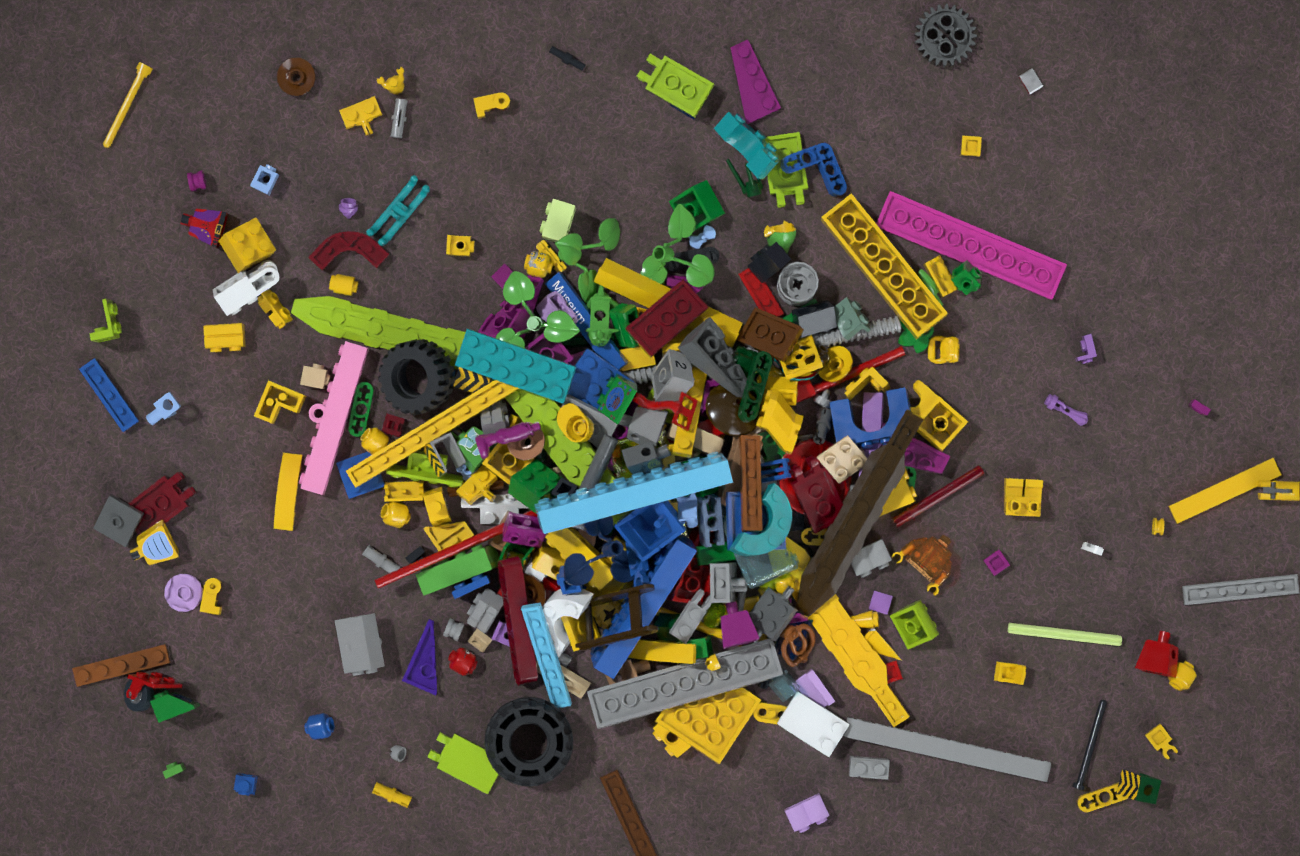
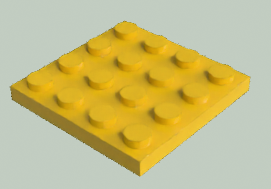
M742 687L663 710L655 722L717 764H720L761 699Z

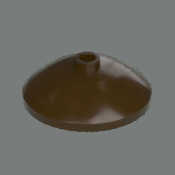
M719 384L711 390L706 399L705 407L709 420L724 434L735 437L750 434L757 427L756 423L759 412L757 417L751 422L741 421L738 416V410L742 397H736ZM749 391L750 399L755 401V396ZM749 408L744 411L747 413V417L751 415L749 414Z

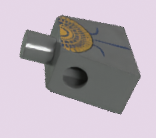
M651 441L622 450L626 466L632 474L639 472L646 474L650 473L654 468H663L662 459L671 456L668 445L657 448Z

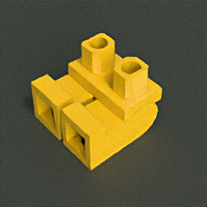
M1004 478L1005 515L1040 517L1043 480Z

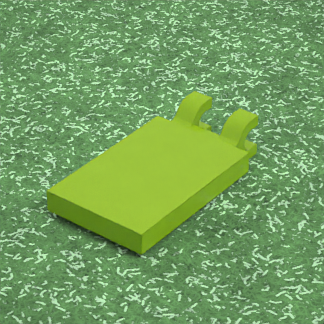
M649 54L647 61L656 68L651 76L640 70L636 77L647 84L645 88L647 91L695 118L713 89L714 83L667 56L660 60L656 56Z
M800 132L766 137L765 141L767 143L770 142L776 147V154L779 157V162L767 175L770 195L776 194L778 208L785 207L784 196L795 194L796 205L804 204L803 190L808 189L805 168L788 174L780 166L783 158L802 150ZM797 160L788 162L787 166H793L798 162Z
M440 732L436 740L446 744L440 754L431 749L427 757L439 762L438 769L488 794L498 773L492 768L485 749L456 733L451 738Z

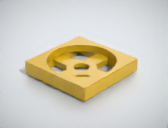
M812 335L799 339L786 362L780 361L787 380L823 367ZM799 346H807L810 348L807 350L800 349ZM798 354L803 355L801 359H796L795 357ZM815 355L814 362L806 365V358ZM797 363L799 368L790 370L786 368V365Z

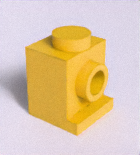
M447 235V255L470 257V252H474L475 241H471V236ZM459 242L464 243V247L462 249L457 248V244Z

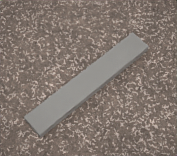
M1297 574L1186 585L1182 586L1184 605L1297 594L1299 593Z

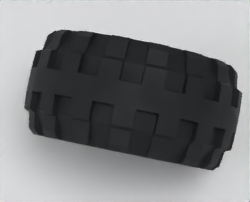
M521 697L507 702L491 717L485 732V751L492 768L505 780L520 786H538L553 780L568 764L573 750V732L566 716L554 704L537 697ZM524 724H535L541 727L547 736V747L544 753L533 760H524L518 757L511 747L513 732Z

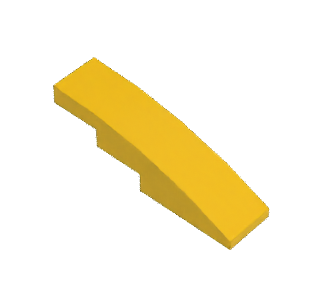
M639 639L628 658L695 664L696 644Z

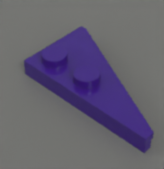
M429 619L402 681L436 696L437 676L434 621Z

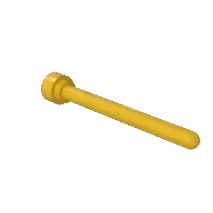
M141 62L138 63L136 67L138 69L136 72L137 76L103 142L105 148L111 146L144 77L150 76L153 68Z

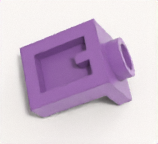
M1091 334L1082 336L1083 340L1080 341L1082 352L1086 351V355L1077 357L1076 362L1080 360L1082 364L1092 362V357L1097 356Z

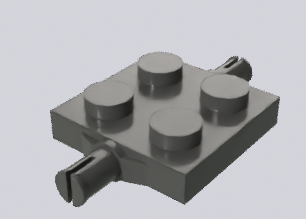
M789 585L783 594H779L768 587L749 613L757 629L759 639L762 634H765L770 639L776 641L798 611L788 600L795 591Z

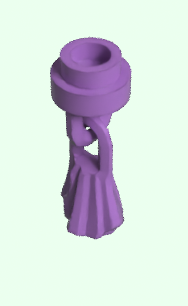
M1051 394L1048 395L1044 402L1047 405L1046 408L1050 410L1054 408L1057 411H1061L1080 426L1087 424V413L1077 411L1058 400L1059 397L1055 394L1053 396Z

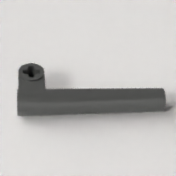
M604 434L579 489L595 488L596 484L600 483L618 443L617 439ZM584 523L572 526L573 528L585 531Z

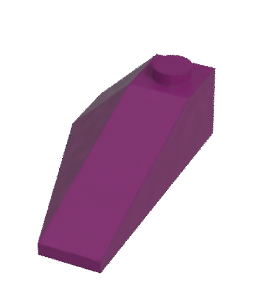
M528 275L527 277L534 285L535 295L532 300L525 301V303L533 313L544 280L540 277ZM503 301L500 304L502 309L495 316L491 313L478 332L494 338L505 328H511L517 333L528 329L527 321L530 315L522 303L512 305L509 302ZM526 333L521 334L519 337L524 339Z

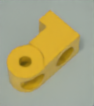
M505 93L473 98L478 119L485 118L484 112L496 109L504 111L510 105V98Z
M210 578L205 582L200 612L221 615L222 607L217 606L219 593L223 589V584L219 579Z

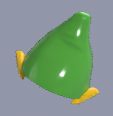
M784 221L781 225L770 227L767 225L764 230V236L767 238L769 246L777 242L788 254L789 248L796 237V228L787 221Z

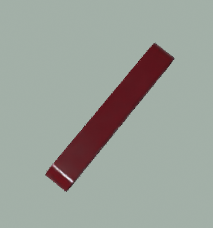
M518 556L499 560L498 571L513 674L517 685L520 686L537 681L538 673L534 648L521 610L522 605H528L522 563Z

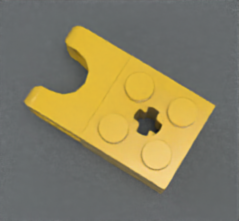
M916 380L913 384V389L920 397V403L916 407L910 408L911 412L924 418L917 432L937 450L942 452L967 425L968 421L922 381ZM937 421L940 423L941 421H943V426L945 428H937V424L935 422Z

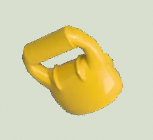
M944 336L930 338L928 342L929 361L935 364L958 362L959 339ZM935 341H940L939 359H935Z

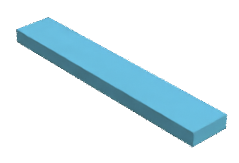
M541 602L522 605L523 617L550 702L558 708L571 706L572 701Z

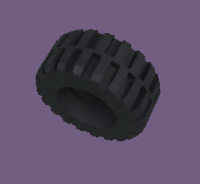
M415 339L399 343L387 351L388 355H384L382 358L383 365L379 366L381 376H378V380L382 384L381 392L385 393V399L388 403H393V408L396 410L400 409L405 414L417 415L437 409L449 399L448 394H452L454 389L451 385L455 383V377L452 376V372H455L454 366L450 365L451 359L449 355L445 356V350L442 347L437 348L438 345L432 341ZM412 359L418 361L427 373L428 382L423 394L415 392L409 386L406 379V369Z

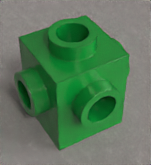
M966 260L952 270L951 280L959 291L967 295L980 288L982 274L977 267H973Z

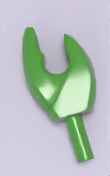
M923 269L919 270L918 277L938 302L944 305L937 295L939 290L935 282Z

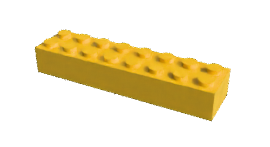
M852 193L821 217L822 223L916 340L947 316L946 310Z

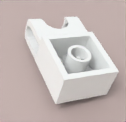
M271 260L263 261L248 272L244 270L239 274L237 273L214 288V298L227 316L229 314H237L241 311L243 305L246 303L248 305L252 304L258 299L257 296L279 281L277 266Z

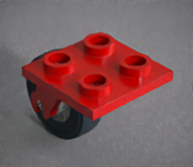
M145 672L128 674V679L130 680L125 685L124 700L130 710L145 711L151 706L150 701L154 699L156 688H182V684L175 682V678L162 677L163 674L159 672H151V675Z

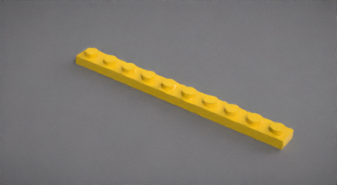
M494 380L346 470V473L355 488L520 388Z

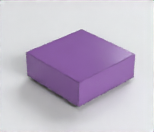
M874 591L868 609L888 614L893 596Z

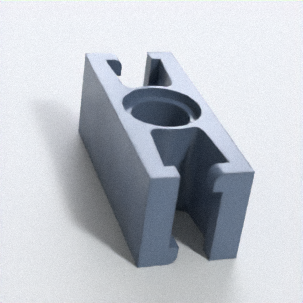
M715 494L707 495V499L701 496L697 497L700 544L705 547H712L709 532L713 531V542L716 545H724L720 497ZM711 499V510L707 511L706 503ZM710 517H713L712 523L708 525V519Z

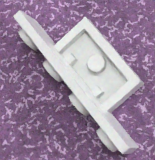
M510 494L496 495L493 502L482 496L472 505H469L461 498V508H480V524H500L507 511L519 514V508H528Z

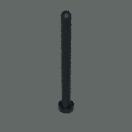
M1101 699L1099 701L1076 783L1073 782L1072 787L1086 790L1084 782L1106 709V700Z

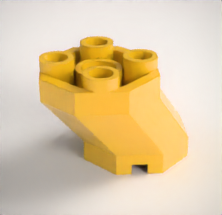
M767 389L765 401L761 405L756 426L767 430L781 450L791 454L797 441L803 416L794 412L780 392Z

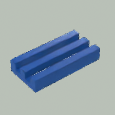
M789 458L761 463V468L783 464V467L761 471V476L784 471L782 475L762 478L761 483L791 478L792 476L789 474L791 469L788 466Z

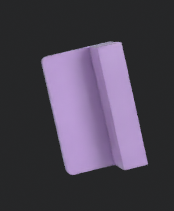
M812 669L794 681L801 694L822 707L835 702Z

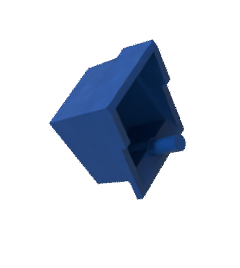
M668 500L634 509L614 525L642 562L686 531L683 526L685 521L678 520V512Z

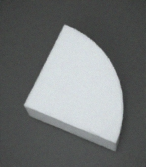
M1083 542L1081 547L1083 550L1101 556L1104 550L1102 547Z

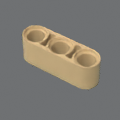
M671 423L666 437L672 441L675 440L677 425ZM697 428L693 450L704 455L712 452L720 453L725 441L716 435Z

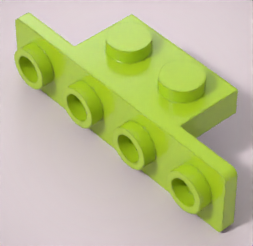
M419 450L409 456L407 466L395 464L386 470V474L395 478L407 477L413 481L424 480L431 484L442 483L454 488L461 487L464 481L463 476L449 473L437 477L425 452ZM439 454L445 467H447L448 455Z

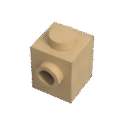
M313 364V367L304 366L300 385L325 389V386L329 385L331 375H328V370H324L323 365Z

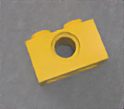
M658 723L653 726L655 731L652 734L659 742L661 740L664 741L667 745L665 750L671 757L675 755L678 758L691 747L679 737L676 741H669L667 734L670 731Z

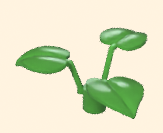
M682 204L677 205L668 225L670 237L676 240L664 243L663 246H656L653 249V255L647 257L643 262L640 274L663 284L668 277V271L664 267L666 262L676 261L690 266L686 272L689 284L694 287H703L711 283L714 278V266L711 260L705 255L698 254L693 257L692 263L675 258L673 249L669 247L680 242L682 237L689 238L695 230V218Z
M608 218L600 225V243L582 246V238L577 233L568 234L555 243L559 249L558 256L560 260L564 261L567 265H575L584 271V273L579 275L578 287L585 303L596 294L599 284L594 282L597 275L595 270L590 269L588 271L586 267L577 263L582 256L581 249L601 247L603 245L607 251L614 249L620 237V228L616 218Z
M517 271L510 274L503 287V296L512 305L522 303L530 315L527 321L528 329L515 333L513 329L505 328L497 334V339L525 348V341L519 336L531 331L535 333L544 331L545 338L554 343L567 341L580 332L571 316L564 311L558 310L550 313L547 317V323L535 316L525 303V301L532 300L535 295L532 281L526 275Z

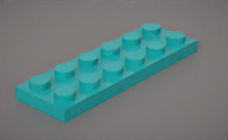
M469 328L466 330L455 366L563 404L566 401L577 366Z

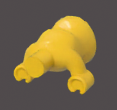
M402 67L396 70L398 75L388 78L386 82L383 77L377 78V83L394 95L402 93L404 90L405 72Z

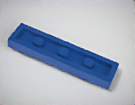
M96 358L79 369L122 432H125L139 422V419Z

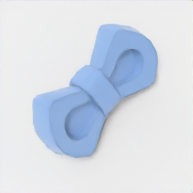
M705 225L702 233L698 236L691 235L689 237L690 246L694 249H700L707 240L715 239V229L712 226Z

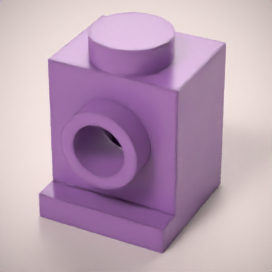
M499 621L492 639L509 646V639L504 637L505 632H507L505 622Z

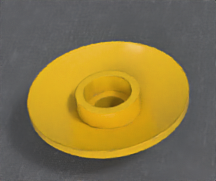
M842 346L828 348L829 362L822 371L818 372L825 381L837 382L846 377L852 368V355L848 349Z

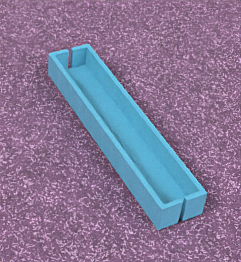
M712 452L707 454L705 458H691L687 463L675 462L665 469L657 467L652 469L650 473H635L632 475V478L625 479L621 477L614 479L613 483L610 484L605 482L596 484L595 488L592 489L580 488L576 490V493L570 495L562 493L557 495L555 499L544 498L538 500V503L534 504L539 525L543 534L732 483L728 460L722 453Z

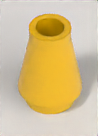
M873 610L851 616V619H854L860 628L875 629V627H879L878 612H873Z

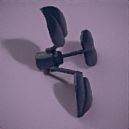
M612 516L584 523L585 531L589 536L598 535L606 543L602 547V554L588 561L579 553H574L567 557L564 563V580L569 585L580 586L588 583L594 574L589 564L603 557L611 558L613 563L610 571L616 581L625 583L634 580V577L630 575L627 551L623 550L622 543L618 540L612 541L611 538L603 536L608 535L613 529Z

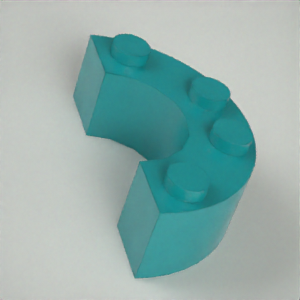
M728 112L714 127V130L724 141L732 145L748 161L746 166L756 178L764 179L779 162L776 147L770 142L767 143L765 141L766 136L761 131H755L745 123L746 120L740 114L734 115Z
M775 483L768 485L762 494V505L767 513L765 528L757 535H750L745 532L739 533L729 551L742 556H757L776 549L785 540L792 524V510L786 494Z

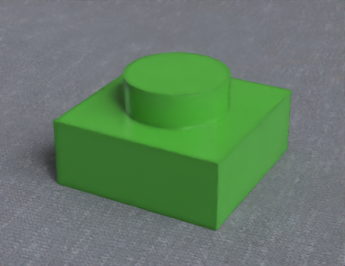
M175 761L166 766L167 770L163 771L166 779L184 771L186 768L183 762L178 764Z

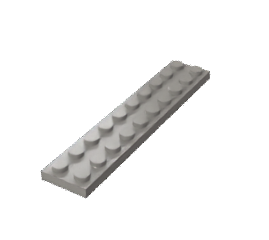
M769 638L715 654L721 666L720 669L715 671L707 669L705 661L708 657L697 659L695 664L683 663L587 691L597 728L601 729L783 676L774 642Z

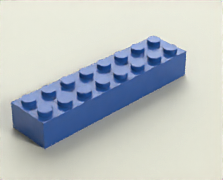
M682 534L653 555V561L650 566L648 565L649 570L645 572L649 578V584L655 585V590L640 594L643 627L649 626L697 552L693 541ZM629 598L623 600L621 604L622 609L619 613L614 614L611 619V626L603 631L601 637L631 630ZM641 636L596 647L591 650L590 654L594 668L614 679Z

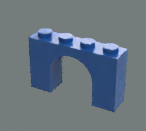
M906 388L886 391L890 411L889 419L883 428L875 432H865L856 427L849 399L830 402L836 443L847 435L858 447L861 446L862 448H870L876 443L881 445L888 443L907 409L911 411Z

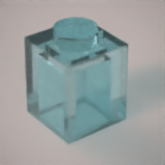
M787 670L783 671L782 676L773 678L769 683L770 688L782 702H785L800 689V686Z

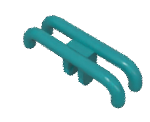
M411 176L401 192L371 228L366 231L368 236H373L390 216L396 219V222L387 233L378 240L380 246L386 245L429 193L430 187L424 185L408 207L401 203L418 182L417 176Z

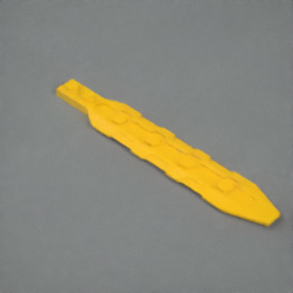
M786 537V549L772 550L768 554L776 576L781 573L792 575L795 590L792 596L797 602L801 576L811 557L804 548ZM835 594L810 615L808 620H810L822 637V642L827 649L834 654L841 664L844 673L853 686L871 695L892 726L895 727L909 718L910 715L888 685L885 663L876 650L871 648L860 632V627L854 619H851L839 602V597Z

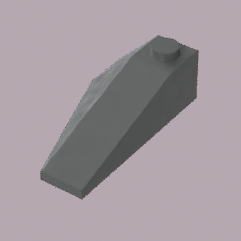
M709 317L684 338L678 349L693 365L736 397H742L747 378L741 366L736 364L731 355L733 351L731 347H727L723 339L725 337L723 331Z

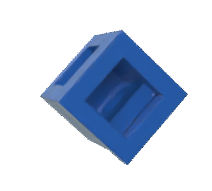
M244 773L236 774L234 790L241 795H255L258 776Z

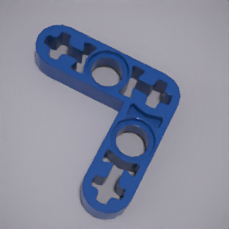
M820 143L798 151L781 160V169L788 174L817 164L827 191L831 196L839 197L846 192V182L834 152L827 143ZM825 150L826 154H820L819 151ZM804 153L810 156V163L803 161L802 155ZM795 160H797L798 162L793 166H787L788 162H793ZM827 165L833 167V175H829L826 172ZM837 177L836 180L830 181V179ZM838 185H839V186H840V189H839V190H835V189H834V186H838Z

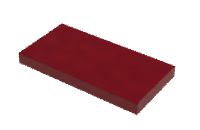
M682 279L629 324L625 330L651 358L708 310L709 307Z

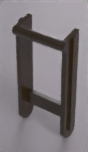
M643 584L593 597L584 611L586 641L575 644V648H580L581 651L593 650L596 647L658 632L657 626L643 627L640 594L654 591L655 585ZM629 597L631 630L594 639L592 607Z

